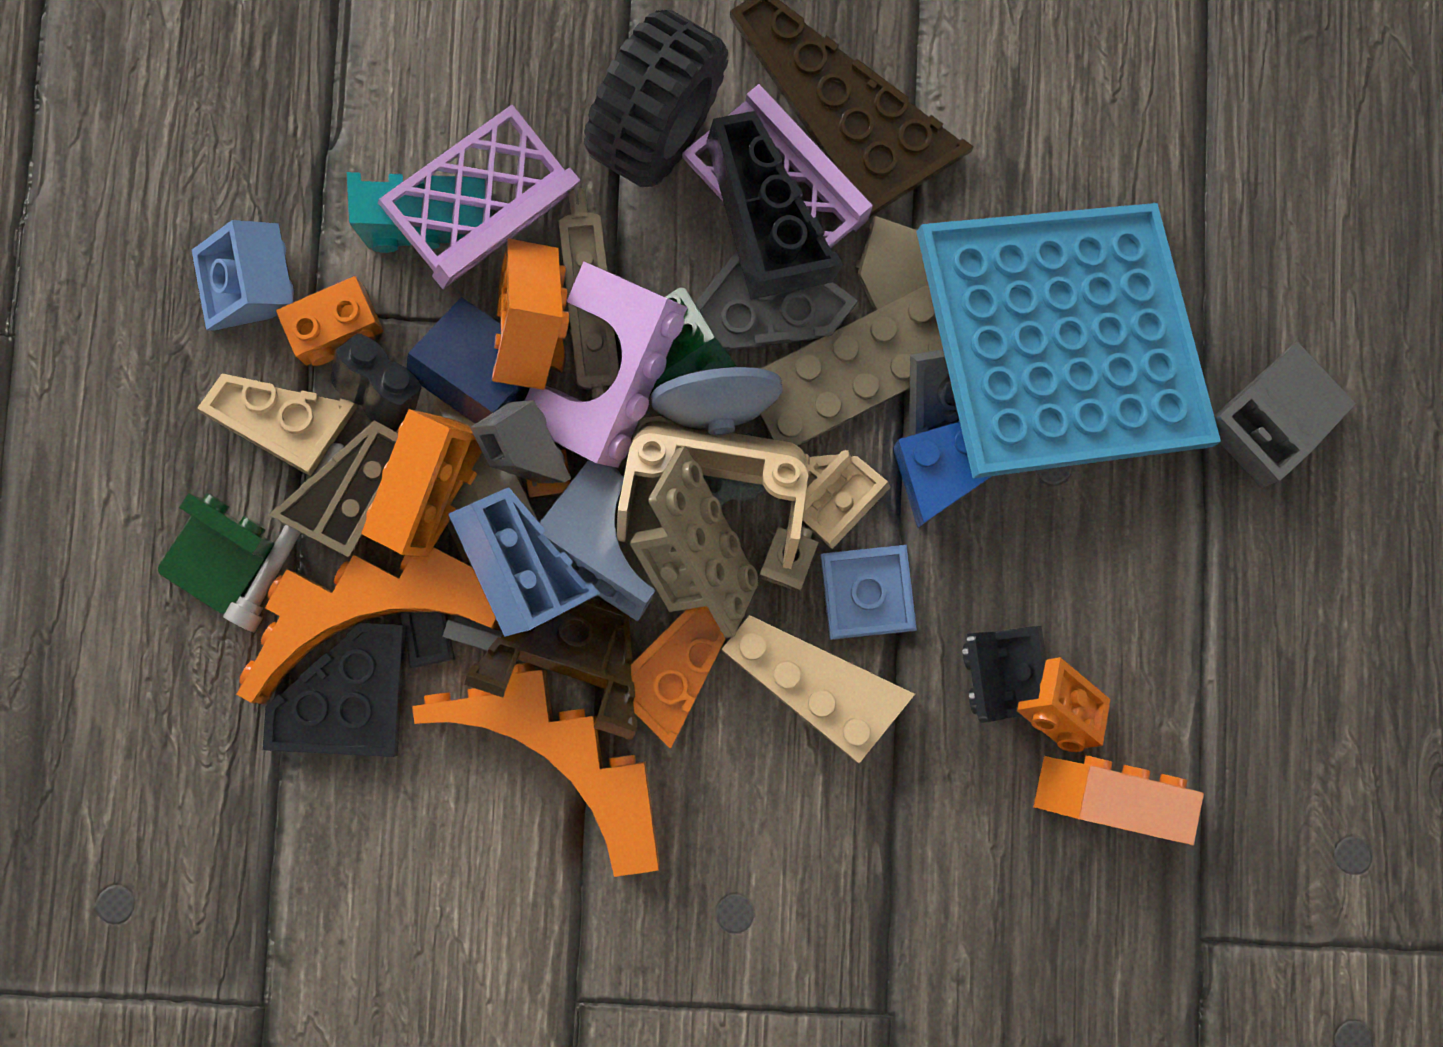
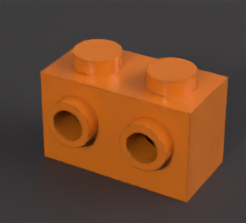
M356 276L276 310L295 357L306 366L309 364L319 366L332 361L335 357L336 349L357 333L375 341V336L384 332L367 291Z

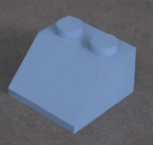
M231 220L192 249L206 330H219L271 319L277 316V309L293 303L294 289L288 276L285 260L286 247L281 239L279 223Z

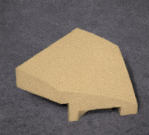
M849 450L841 451L837 455L809 457L808 454H805L808 482L802 523L832 549L890 489L889 482L858 456L851 457Z

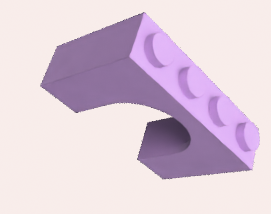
M583 261L567 302L604 319L614 328L622 349V361L618 376L603 395L591 401L582 402L558 389L545 386L544 390L530 388L525 401L534 400L537 407L543 412L546 418V426L554 442L597 464L619 468L621 461L629 453L631 437L637 423L648 409V398L653 386L665 370L666 356L672 342L683 328L684 314L687 307Z

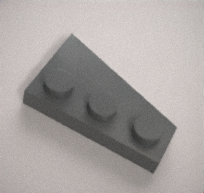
M943 350L910 355L909 433L915 435L928 431V428L944 420L951 423L959 419Z

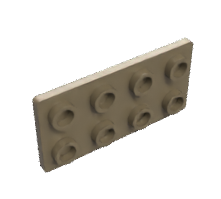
M686 446L677 448L649 497V503L662 528L636 532L630 545L669 612L707 606L724 637H733L758 586L757 572L749 564L740 547L737 534L731 530L722 513L718 499L712 495L706 484L700 465L694 461Z

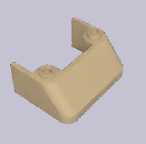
M662 421L647 422L638 429L629 449L618 506V541H626L637 476L649 478L662 476L676 449L686 446L694 461L700 465L703 475L764 485L765 489L772 496L792 501L782 567L792 568L800 540L808 482L806 456L800 447L790 442L736 433L710 435L708 430L692 429L680 424Z

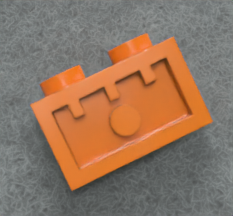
M1059 657L1048 659L1045 662L1039 698L1019 702L1017 712L1030 721L1034 728L1041 730L1054 740L1061 749L1069 752H1080L1084 748L1103 746L1111 699Z

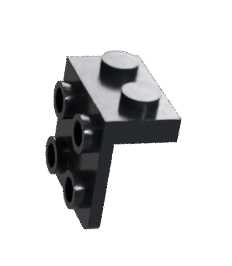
M1042 626L967 634V643L963 645V660L965 667L971 670L973 688H970L969 703L973 714H977L980 723L1023 717L1017 712L1018 703L1039 698L1040 683L1047 660Z

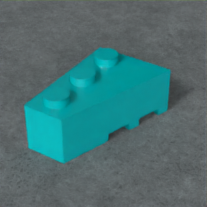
M347 172L349 224L368 248H372L373 251L381 253L397 251L398 246L412 245L378 204L379 198L403 182V174H389L388 182L361 181V173ZM431 175L430 190L454 194L456 176ZM462 177V196L485 199V179ZM424 182L420 183L415 188L424 189ZM404 195L394 202L404 216L421 218L423 198ZM429 199L427 219L452 223L454 203ZM460 204L458 225L478 227L483 222L484 208ZM413 226L420 235V227ZM426 228L425 242L431 249L439 248L440 243H450L451 232ZM457 233V241L466 235Z

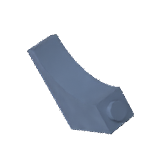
M588 460L540 521V524L546 530L543 534L560 553L565 552L573 561L571 564L573 569L586 584L592 583L600 592L598 596L638 621L647 609L655 590L646 584L630 567L617 540L615 509L620 501L624 477L615 467L597 464Z

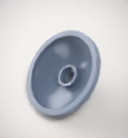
M746 367L720 368L695 372L667 381L652 392L651 402L653 409L668 420L687 428L708 430L710 435H725L734 432L735 426L755 419L778 399L783 391L781 377L769 370Z

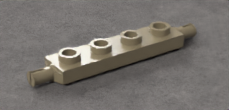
M577 188L579 205H577L575 189L568 191L571 215L558 220L563 264L566 267L567 299L583 261L608 271L601 215L587 211L586 190L583 188ZM568 303L577 385L579 389L592 391V400L603 395L612 386L619 373L615 330L604 319Z

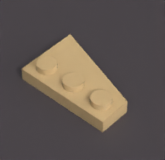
M223 373L198 406L201 414L310 477L357 409V404L349 400L340 399L338 401L319 397L317 393L303 390L300 393L274 387L270 383Z

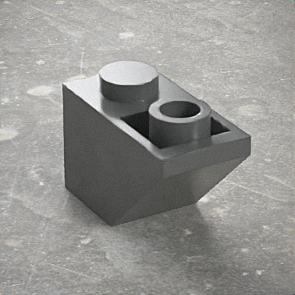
M534 400L509 402L470 427L489 467L538 483H563L571 479L565 466L564 456L555 445L546 426V418Z

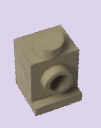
M788 526L787 529L778 527L759 578L799 593L819 542L811 539L813 533L811 530L801 527L800 540L797 547L799 558L793 562L791 569L782 568L784 560L782 552L786 545Z

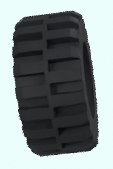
M670 9L656 10L655 13H650L646 16L645 21L639 23L633 30L631 37L625 40L616 59L612 60L607 69L608 73L596 92V99L590 107L588 113L589 121L586 123L584 130L586 135L584 145L590 157L639 187H654V185L661 183L663 178L667 177L673 171V167L680 162L682 152L691 146L701 125L703 126L711 106L715 102L717 91L724 79L723 73L728 64V50L722 39Z

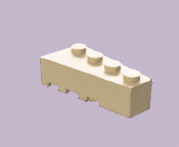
M750 615L739 627L735 636L731 637L721 649L726 656L857 763L863 760L915 695Z

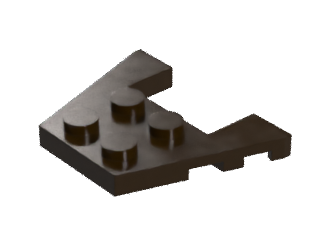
M593 598L531 630L505 637L502 635L501 638L498 637L478 664L475 663L469 669L464 685L504 697L517 660H521L604 688L605 692L594 728L630 740L633 739L637 730V717L634 716L633 703L635 687L634 682H632L630 664L632 648L629 615L611 604Z

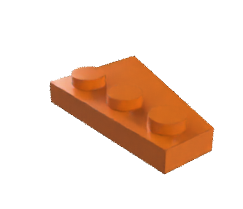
M707 606L686 609L631 664V677L635 687L634 713L670 749L726 639Z

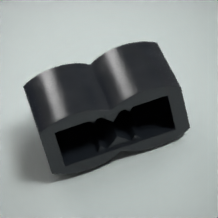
M357 333L335 351L330 377L334 388L347 400L361 405L365 414L372 422L375 420L393 431L398 430L406 417L408 409L416 410L422 389L418 379L404 366L389 361L383 348L365 335Z

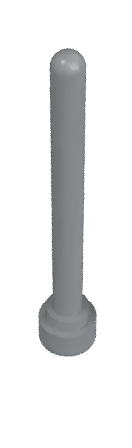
M333 443L314 474L325 466L344 446L340 443ZM287 525L284 526L245 597L240 596L236 603L231 602L223 618L250 632H256L263 619L260 616L263 607L260 605L301 532Z

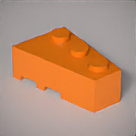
M509 238L507 240L499 276L497 316L501 317V334L496 333L494 348L499 350L493 368V382L541 390L545 389L558 337L565 338L569 323V312L564 311L567 301V288H563L566 267L559 265V251L557 247Z
M408 409L406 417L398 429V438L390 459L383 469L382 480L374 501L368 508L366 522L361 534L401 555L428 557L450 520L448 514L456 510L450 504L463 483L471 486L477 476V473L472 468L482 451L470 428L471 426L458 420Z

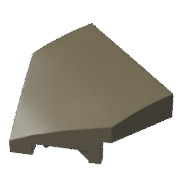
M873 216L869 226L871 230L861 258L857 260L855 267L859 268L857 274L873 310L876 311L927 285L928 281L917 230Z

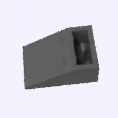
M1295 342L1220 409L1214 417L1221 439L1220 444L1255 482L1263 488L1279 482L1305 459L1356 403L1298 342Z

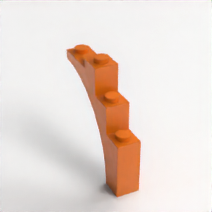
M434 547L428 557L405 555L400 565V569L403 570L400 578L365 559L353 555L350 562L345 561L338 569L334 578L336 587L333 591L299 573L286 569L284 575L278 576L270 586L268 591V598L270 600L265 607L280 617L277 622H272L265 630L261 639L263 647L256 660L250 661L242 671L239 683L242 685L236 695L250 703L266 704L285 675L309 651L336 633L368 619L400 612H439L468 618L498 631L500 626L474 569Z
M530 663L515 665L504 697L474 688L467 690L468 698L451 700L450 692L424 696L425 704L412 706L414 724L451 722L483 727L516 739L544 756L572 782L592 810L607 844L614 877L659 871L660 862L646 761L636 763L635 755L609 758L610 767H603L598 729L594 728L596 716L586 717L585 708L559 712L560 721L553 722L547 670H535V665Z

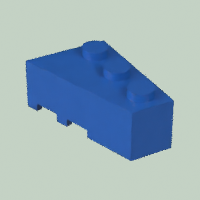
M960 422L898 439L893 447L917 528L992 477L972 478Z

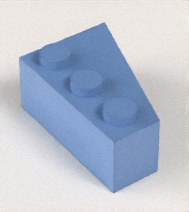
M509 487L448 514L504 637L531 630L600 594L592 583L586 584L571 566L573 561L565 552L560 553L543 534L546 531Z

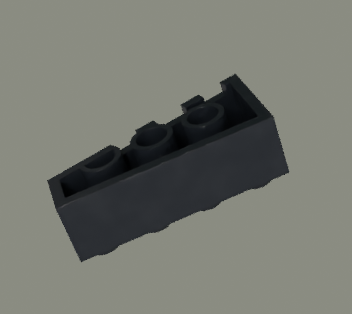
M756 111L714 118L706 142L750 299L753 300L832 283L842 268L843 263L837 252H832L823 236L825 231L817 217H812L801 198L803 193L795 179L791 180L781 163L783 158Z

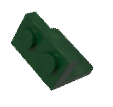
M678 288L665 296L672 301L686 306L687 310L684 314L683 328L680 334L673 340L666 356L665 370L656 380L650 395L658 386L677 377L705 370L734 368L736 366L729 353L710 329L685 288ZM616 333V338H617L618 342L620 343L619 337H618V335H617V333Z
M188 493L179 508L190 514L191 517L158 565V572L161 576L214 610L225 614L231 602L236 603L240 596L243 597L275 543L263 536L267 529L246 516H243L239 521L229 515L227 511L230 506L215 496L207 493L204 498H200Z

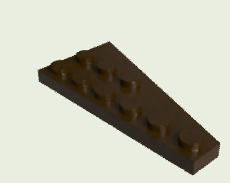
M746 0L730 10V19L817 146L873 205L869 218L972 152L973 145L963 138L959 140L943 128L941 121L933 115H926L909 102L908 96L860 60H853L838 48L839 44L827 35L824 38L804 23V18L782 1Z

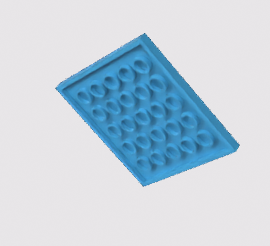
M1158 203L922 224L916 231L973 479L1209 448L1221 442Z

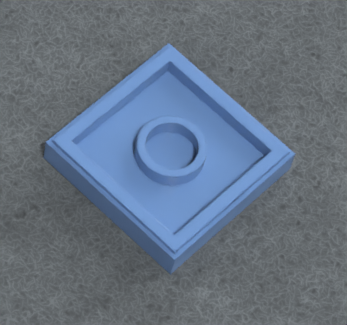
M907 545L820 554L830 640L917 630Z

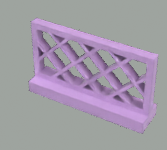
M760 84L746 94V101L728 116L756 111L781 157L784 159V168L791 180L795 179L796 182H805L812 189L811 202L804 201L808 210L811 211L812 217H816V211L833 212L843 222L834 232L825 231L823 235L830 248H832L853 229L857 231L868 221L873 205ZM708 131L682 152V158L723 201L714 167L706 166L697 157L708 148L706 142L709 134ZM789 165L795 172H788ZM817 196H818L824 203L817 202Z
M510 105L379 198L378 204L434 271L432 277L442 289H445L504 245L508 238L512 239L569 196L568 191L575 189L581 180L570 167L566 170L563 169L515 107ZM510 121L520 134L519 147L496 143L497 128ZM490 134V141L482 140ZM526 143L530 146L531 149L526 148ZM469 148L488 150L487 170L463 166L465 151ZM495 152L518 156L517 175L494 172ZM458 157L457 165L449 164L451 161ZM525 157L541 160L550 171V174L542 180L523 177ZM437 171L456 174L455 193L430 190L431 175ZM462 175L486 179L485 199L461 195ZM425 180L424 189L415 188ZM493 181L516 184L515 199L510 203L492 201ZM523 186L531 187L522 194ZM404 195L423 198L421 218L404 216L394 202ZM429 199L454 203L452 223L427 219ZM460 204L484 208L482 224L478 227L458 225ZM490 209L498 210L497 213L490 217ZM413 226L420 227V235ZM426 228L451 232L450 247L437 256L425 242ZM457 233L466 235L457 241Z

